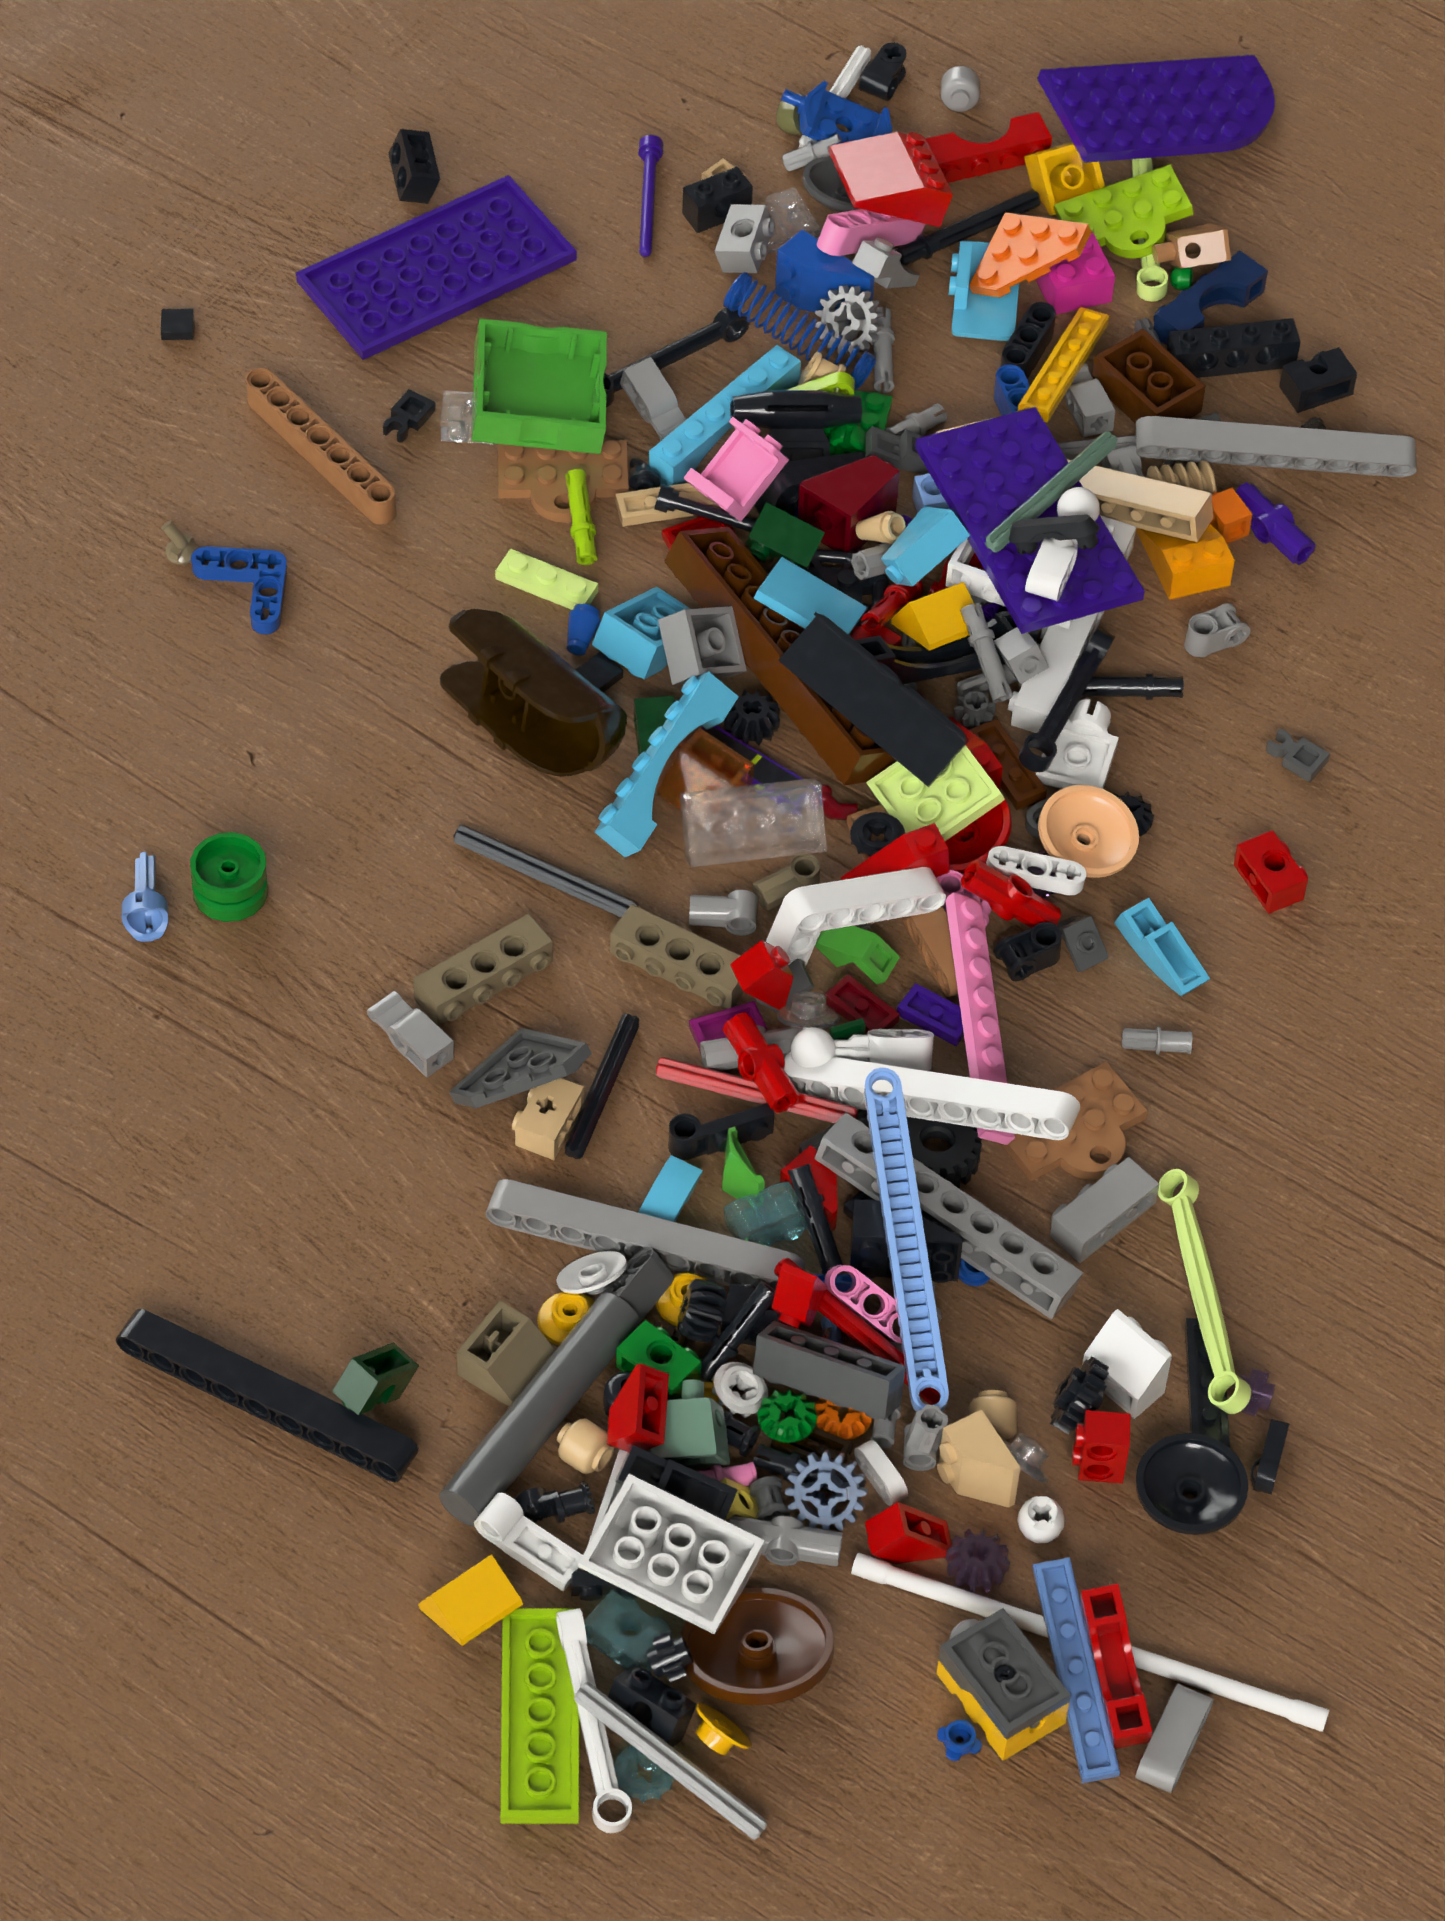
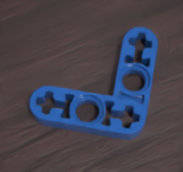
M201 547L192 553V572L199 579L254 583L250 608L251 627L259 634H271L279 629L287 578L286 557L282 553L274 550ZM204 561H209L208 565H203ZM221 561H224V567H221ZM235 561H244L248 564L243 569H234L230 566ZM254 563H257L258 569H254ZM270 565H275L274 569H269ZM265 588L277 590L275 595L269 597L260 594ZM264 608L269 609L267 620H262Z

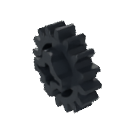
M1091 1356L1089 1360L1084 1361L1081 1368L1073 1367L1064 1381H1061L1055 1392L1056 1398L1052 1403L1055 1405V1411L1050 1417L1052 1419L1050 1424L1069 1434L1070 1431L1075 1430L1078 1422L1080 1424L1081 1422L1084 1423L1086 1410L1095 1411L1100 1407L1104 1399L1103 1393L1107 1387L1104 1380L1109 1374L1107 1372L1109 1366Z

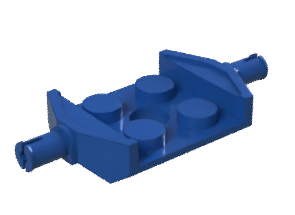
M826 81L821 82L807 96H801L785 89L780 100L798 107L797 113H799L801 133L816 141L839 134L842 141L835 144L892 133L888 108L884 107L880 114L826 91L825 89L828 84ZM836 124H843L848 128L849 132L839 130Z

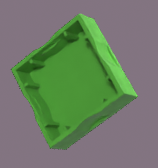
M479 318L474 344L472 441L601 454L606 431V392L603 380L607 366V332L567 327L545 328L526 323Z

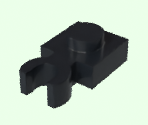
M408 389L391 408V417L383 423V435L387 436L392 430H398L397 441L400 443L405 441L408 437V429L411 427L418 431L436 411V403Z

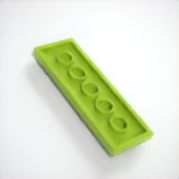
M517 1608L502 1619L501 1824H579V1713L574 1699L575 1695L565 1650H563L560 1642L556 1619L557 1612L576 1608Z

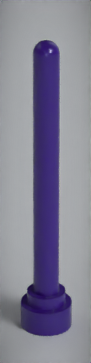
M654 135L642 137L639 140L638 154L644 161L639 253L643 257H649L652 253L656 162L663 155V141Z

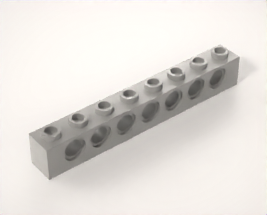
M845 1112L823 1136L814 1159L874 1200L880 1201L869 1128ZM913 1158L922 1217L962 1237L961 1259L980 1272L983 1271L986 1276L1052 1320L1074 1294L1083 1272L1046 1248L1039 1241L1034 1240L1015 1227L1011 1222L1003 1219L981 1202L954 1186L953 1183L926 1167L922 1162Z

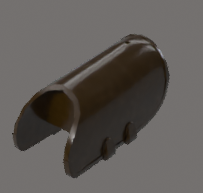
M464 609L451 618L448 626L450 631L478 657V661L454 664L441 674L440 685L468 712V718L476 726L482 725L494 737L493 742L501 749H508L523 762L538 771L559 777L595 770L617 750L626 731V712L516 620L496 611L481 609L465 611Z

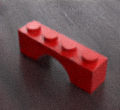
M1039 112L1010 118L1009 129L1006 134L998 140L988 143L966 141L953 132L925 138L947 183L1026 165L1024 156L1049 149L1052 144V135Z
M1119 1584L1081 1591V1606L1114 1748L1119 1749L1148 1743L1152 1737V1727L1145 1697L1136 1671Z

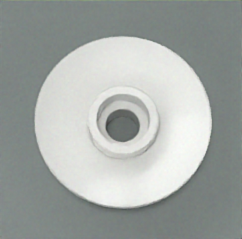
M615 1251L589 1254L573 1261L562 1269L557 1276L556 1282L559 1289L566 1293L588 1292L590 1295L599 1294L606 1290L608 1284L622 1275L627 1267V1261L623 1254Z

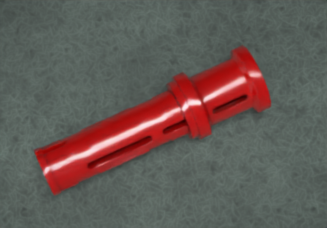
M919 580L914 586L891 584L884 592V598L862 616L861 621H865L861 624L864 630L869 633H876L909 602L919 599L924 589L922 581Z

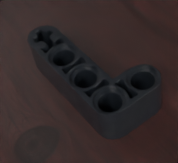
M866 452L788 461L755 503V509L760 514L767 502L794 516L799 503L800 483L806 479L866 458Z

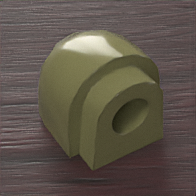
M781 101L776 113V121L779 128L787 134H802L800 131L799 113H797L798 107Z

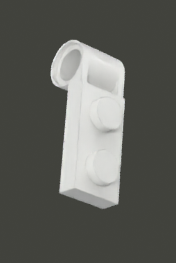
M497 1493L474 1521L476 1530L485 1539L502 1549L503 1552L564 1592L571 1583L572 1573L574 1571H581L578 1563L583 1555L523 1516V1509L515 1499L507 1494Z

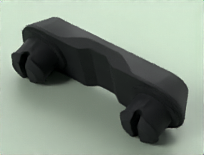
M1087 514L1023 519L1012 524L1009 541L1016 545L1017 552L1022 555L1035 552L1038 547L1036 542H1041L1046 538H1054L1058 541L1076 539L1078 548L1083 550L1086 548L1093 549L1099 543L1096 533L1100 527Z

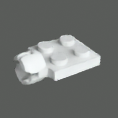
M1083 699L1078 702L1055 742L1057 753L1050 767L1044 772H1036L1042 784L1061 789L1074 785H1089L1104 789L1119 737L1107 732L1111 722V712L1107 706L1097 701L1094 713L1090 715L1087 712L1091 699Z

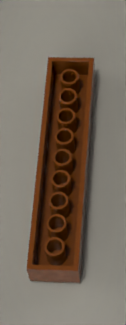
M730 527L679 531L664 562L701 608L733 606L745 664L761 681L764 688L770 692L781 706V709L798 727L800 733L814 747L818 755L827 763L837 779L843 785L866 783L895 763L896 760L778 661L805 629L754 599L757 590L768 574Z

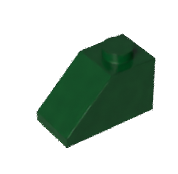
M674 696L634 699V727L638 756L648 750L651 745L648 742L650 736L658 727L663 726L666 722L665 713L675 702Z

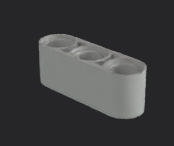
M1176 1685L1140 1761L1135 1776L1136 1779L1166 1792H1173L1209 1715L1213 1698L1183 1685Z

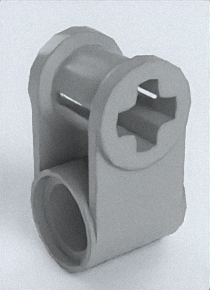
M1231 603L1222 604L1215 609L1195 614L1191 617L1184 647L1190 655L1206 657L1217 651L1240 645L1249 637L1251 629L1246 623L1240 621L1236 615V608Z

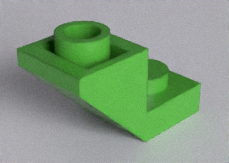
M856 926L822 931L815 944V947L836 967L854 962L876 985L887 980L900 958L879 935Z

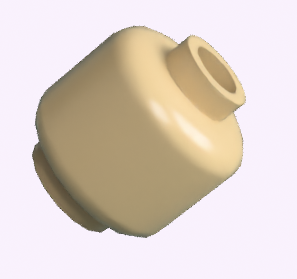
M1000 1390L982 1391L978 1393L977 1398L970 1402L969 1415L982 1410L1003 1442L1012 1438L1017 1433V1404L1008 1397L1007 1392Z
M585 1418L579 1419L573 1424H565L557 1436V1442L560 1443L558 1448L559 1457L583 1474L603 1470L613 1455L614 1447L607 1444L608 1432Z

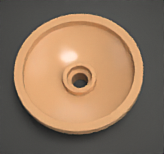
M1074 785L1063 788L1047 800L1039 816V836L1049 856L1081 864L1086 870V877L1100 878L1118 873L1130 863L1138 848L1139 830L1132 812L1118 797L1098 787Z

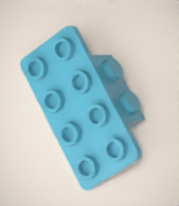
M960 241L959 254L953 253L951 272H956L957 277L950 276L949 295L955 296L951 333L957 337L1008 341L1016 326L1019 283L1010 287L1011 292L1000 298L972 294L969 284L990 243Z

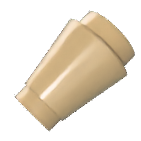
M886 511L860 520L856 525V534L861 540L893 544L904 531L906 525L900 514Z

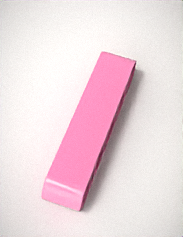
M864 209L833 213L827 216L816 245L821 251L833 256L857 253L862 241L876 240V238L885 239L894 246L906 245L916 241V238L922 235L926 224Z

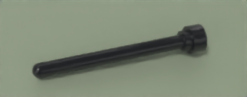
M662 484L654 510L667 513V510L674 512L677 509L749 532L752 531L757 521L744 517L740 522L725 510L679 497V493L673 491L674 488Z

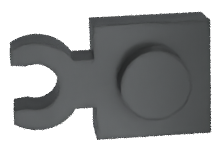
M1279 729L1276 734V741L1282 744H1276L1271 740L1267 742L1266 752L1269 755L1278 758L1283 757L1282 766L1308 782H1311L1329 762L1330 753L1303 737L1296 743L1292 740L1291 735L1282 729Z

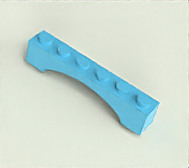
M776 345L649 450V466L651 471L657 473L661 478L660 485L670 486L687 482L684 477L691 468L695 470L717 441L733 427L729 423L731 419L730 403L732 397L769 390H787L797 386L800 379L801 360Z
M709 671L698 677L692 676L685 682L681 688V692L684 694L665 713L666 722L663 726L658 727L650 736L648 742L651 745L648 750L641 753L633 762V773L619 784L615 791V794L618 795L613 804L607 805L598 817L601 822L595 833L624 857L641 851L657 826L652 821L653 798L659 776L674 749L697 727L703 726L709 729L722 723L739 697Z

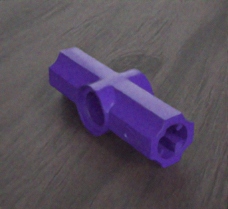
M1246 482L1240 485L1236 493L1252 513L1251 528L1256 538L1264 544L1271 542L1292 563L1300 565L1307 561L1308 557L1315 550V543L1295 525L1291 511L1284 504L1274 505L1253 484Z

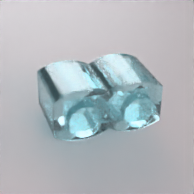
M790 1182L775 1184L756 1195L739 1198L724 1207V1222L734 1238L770 1247L775 1241L797 1239L808 1229L801 1209L797 1210L795 1203L798 1202V1199Z

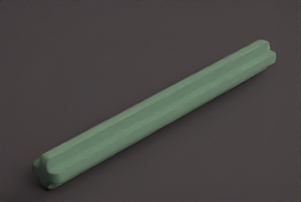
M1109 431L1103 432L988 534L985 542L986 547L993 552L1002 550L1010 542L1009 537L1014 522L1023 519H1035L1040 516L1064 492L1069 490L1116 448L1117 437Z

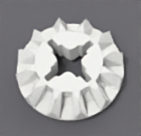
M741 1362L726 1363L717 1370L711 1379L714 1382L711 1393L719 1397V1405H725L730 1409L731 1413H740L744 1418L751 1414L757 1415L763 1398H768V1389L764 1379L753 1374V1368ZM735 1385H737L739 1390L746 1392L742 1397H740L738 1392L731 1390Z

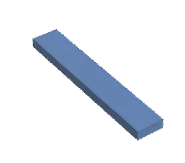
M1070 1557L1033 1564L1032 1570L1057 1678L1071 1694L1067 1722L1081 1783L1119 1777L1120 1769Z

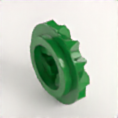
M791 1389L786 1393H778L775 1390L769 1398H763L758 1409L760 1428L768 1437L779 1442L792 1443L803 1440L812 1433L816 1426L815 1403H810L805 1393L798 1395L794 1394ZM794 1408V1418L788 1416L780 1422L781 1411L787 1412Z

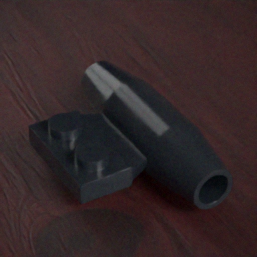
M769 390L732 397L730 417H734L741 423L747 419L756 427L770 429L768 435L783 446L780 452L789 461L830 456V442L823 429L860 423L862 419V400L859 396L824 390Z

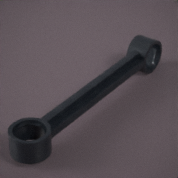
M725 307L715 316L712 324L610 375L605 374L603 380L604 389L608 390L606 391V407L613 403L614 393L623 389L620 380L625 369L651 357L658 369L661 370L722 338L726 342H734L740 339L747 332L750 322H747L746 316L739 317L738 310L730 311L729 308L726 309Z
M1097 627L1038 733L1030 734L1025 739L1019 751V760L1028 770L1044 772L1050 767L1057 753L1055 742L1107 654L1115 638L1114 635ZM1029 748L1042 751L1046 757L1035 755Z

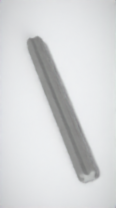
M586 1682L579 1688L574 1699L583 1708L750 1838L756 1840L763 1833L768 1822L592 1684Z

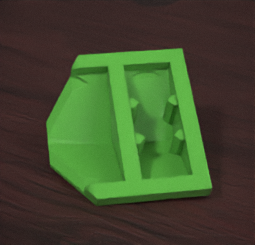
M735 1126L728 1128L722 1190L755 1210L762 1209L765 1181L762 1175H757L737 1139L738 1131Z

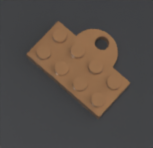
M603 440L601 454L498 444V498H531L534 509L542 517L554 522H572L570 508L560 509L556 507L559 503L569 504L565 474L573 469H582L586 472L590 510L593 509L596 498L616 497L618 493L628 492L627 440Z
M1107 1061L1054 1089V1091L1065 1092L1074 1096L1080 1103V1111L1066 1139L1052 1140L1015 1134V1139L1008 1145L1001 1144L1030 1181L1059 1166L1077 1178L1086 1180L1101 1179L1104 1172L1111 1165H1119L1123 1161L1126 1147L1123 1131L1145 1120L1148 1110ZM1103 1154L1108 1157L1109 1161L1099 1164L1094 1162L1091 1156Z

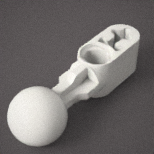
M1074 487L1062 494L1057 504L1058 517L1087 514L1096 521L1100 511L1099 501L1095 494L1083 487ZM1054 538L1044 539L1029 572L1025 591L1059 601L1076 561L1078 552L1077 540L1058 541Z
M810 1027L803 1029L794 1037L791 1043V1056L796 1064L803 1067L821 1066L833 1057L929 1071L932 1069L934 1034L920 1029L869 1030L866 1035H852L848 1040H833L831 1035L825 1030Z

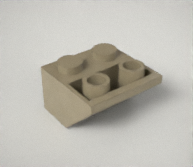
M499 1301L457 1351V1375L510 1407L555 1349L529 1317Z

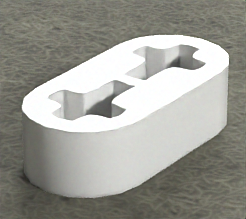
M869 1440L854 1449V1455L860 1469L887 1505L892 1506L907 1498L908 1490L903 1478L877 1442Z

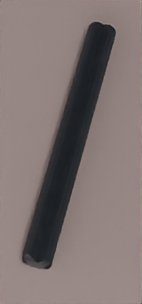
M628 1013L621 1016L566 1142L565 1154L568 1157L580 1159L586 1151L638 1031L639 1018L637 1016H632Z

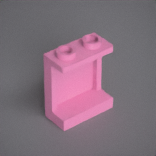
M732 417L729 423L735 427V431L701 474L691 468L684 479L696 490L741 522L789 459L780 452L783 446L767 434L763 439L758 435L761 430L749 420L745 419L741 423Z

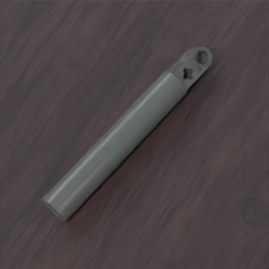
M645 1248L637 1252L628 1261L622 1275L599 1295L440 1492L439 1498L441 1503L456 1519L469 1526H474V1521L497 1493H506L614 1358L616 1348L640 1325L643 1318L671 1285L674 1275L653 1248Z

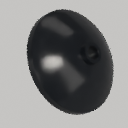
M1182 1433L1163 1438L1145 1452L1137 1468L1136 1492L1144 1510L1157 1523L1178 1533L1202 1535L1223 1529L1238 1517L1247 1499L1248 1477L1243 1463L1228 1446L1206 1435ZM1185 1494H1191V1495H1193L1195 1498H1194V1499H1188V1498H1185L1183 1495H1185Z

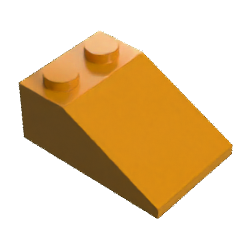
M1211 524L1208 525L1198 542L1136 528V532L1169 600L1231 585L1235 560L1224 537Z

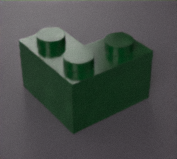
M766 502L745 543V547L758 561L765 563L768 559L773 562L775 557L778 559L783 557L806 571L825 532Z

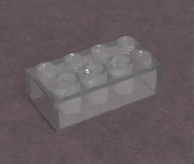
M815 778L680 793L686 861L691 867L794 856L800 853L827 852L821 783Z

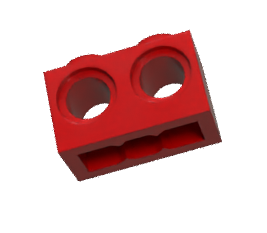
M1086 1410L1084 1424L1076 1425L1075 1443H1073L1072 1465L1079 1466L1078 1480L1123 1484L1130 1447L1131 1414Z

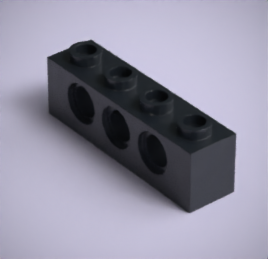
M1290 318L1169 331L1167 351L1195 377L1203 378L1283 369V365L1298 359L1301 341L1294 319Z

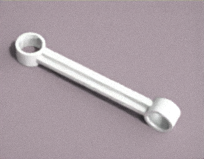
M580 1608L557 1612L558 1633L562 1648L565 1650L575 1695L586 1682L596 1687L587 1648L584 1620ZM576 1702L597 1794L593 1803L592 1818L595 1825L603 1832L617 1833L625 1829L629 1824L632 1803L629 1796L622 1790H619L605 1724ZM610 1799L621 1802L626 1808V1816L618 1822L604 1820L598 1811L601 1803Z

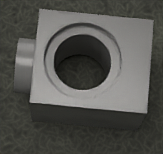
M1018 627L994 640L1005 664L1019 684L1026 682L1049 668L1037 643L1029 632L1021 634Z

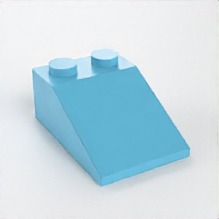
M656 586L604 612L592 646L600 650L609 659L615 660L626 667L632 675L646 679L662 671L668 665L658 620L681 610L691 608Z

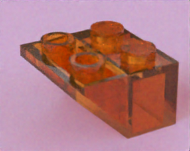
M699 728L679 750L658 789L657 795L712 831L752 786L754 763Z

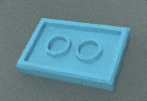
M783 557L780 558L754 596L755 600L804 629L816 617L814 613L817 612L829 618L848 635L853 631L867 609L863 604Z

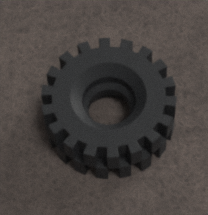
M907 1117L913 1158L922 1162L926 1167L950 1181L959 1189L960 1181L965 1185L969 1183L971 1175L976 1174L978 1163L980 1162L982 1138L978 1137L977 1128ZM930 1138H940L947 1141L951 1147L946 1151L934 1152L925 1148L923 1141Z

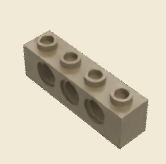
M633 904L630 905L610 933V953L615 955L617 959L634 964L654 977H661L675 984L683 991H690L705 998L714 1006H721L725 1009L732 1008L744 993L730 966L740 955Z
M528 913L413 978L414 1000L437 1026L447 1021H454L463 1012L477 1004L486 1003L493 995L503 989L512 988L521 979L533 972L544 970L549 963L553 962V941Z

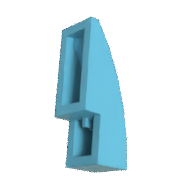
M1150 898L1122 912L1115 920L1114 924L1138 956L1178 995L1183 996L1210 980V977L1174 923L1171 921L1166 924Z

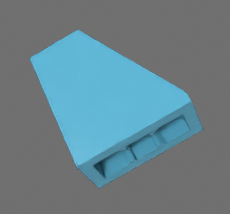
M924 506L882 556L881 560L887 567L885 572L895 584L914 586L970 535L952 510Z

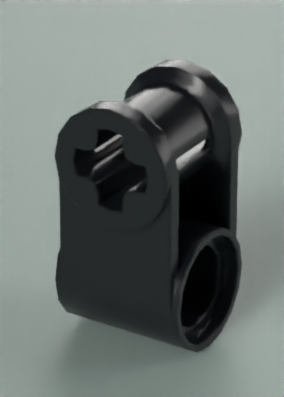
M899 43L883 45L870 65L864 69L859 81V90L889 101L906 75L903 63L907 53L904 46Z
M1049 922L1039 923L1030 929L1002 939L994 947L993 953L1007 967L1009 978L1012 981H1021L1031 974L1055 965L1059 961L1062 933L1055 924Z

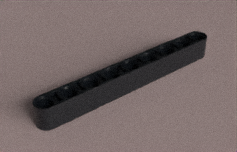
M144 1309L135 1310L116 1337L117 1345L126 1354L387 1481L399 1482L418 1454V1446L406 1435L365 1415H357L354 1411L347 1409L338 1402Z

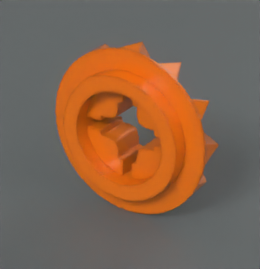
M819 1397L815 1404L816 1426L818 1429L845 1440H852L863 1435L870 1427L872 1418L866 1416L863 1412L849 1407L848 1412L850 1413H847L843 1421L839 1422L840 1417L837 1410H840L841 1407Z

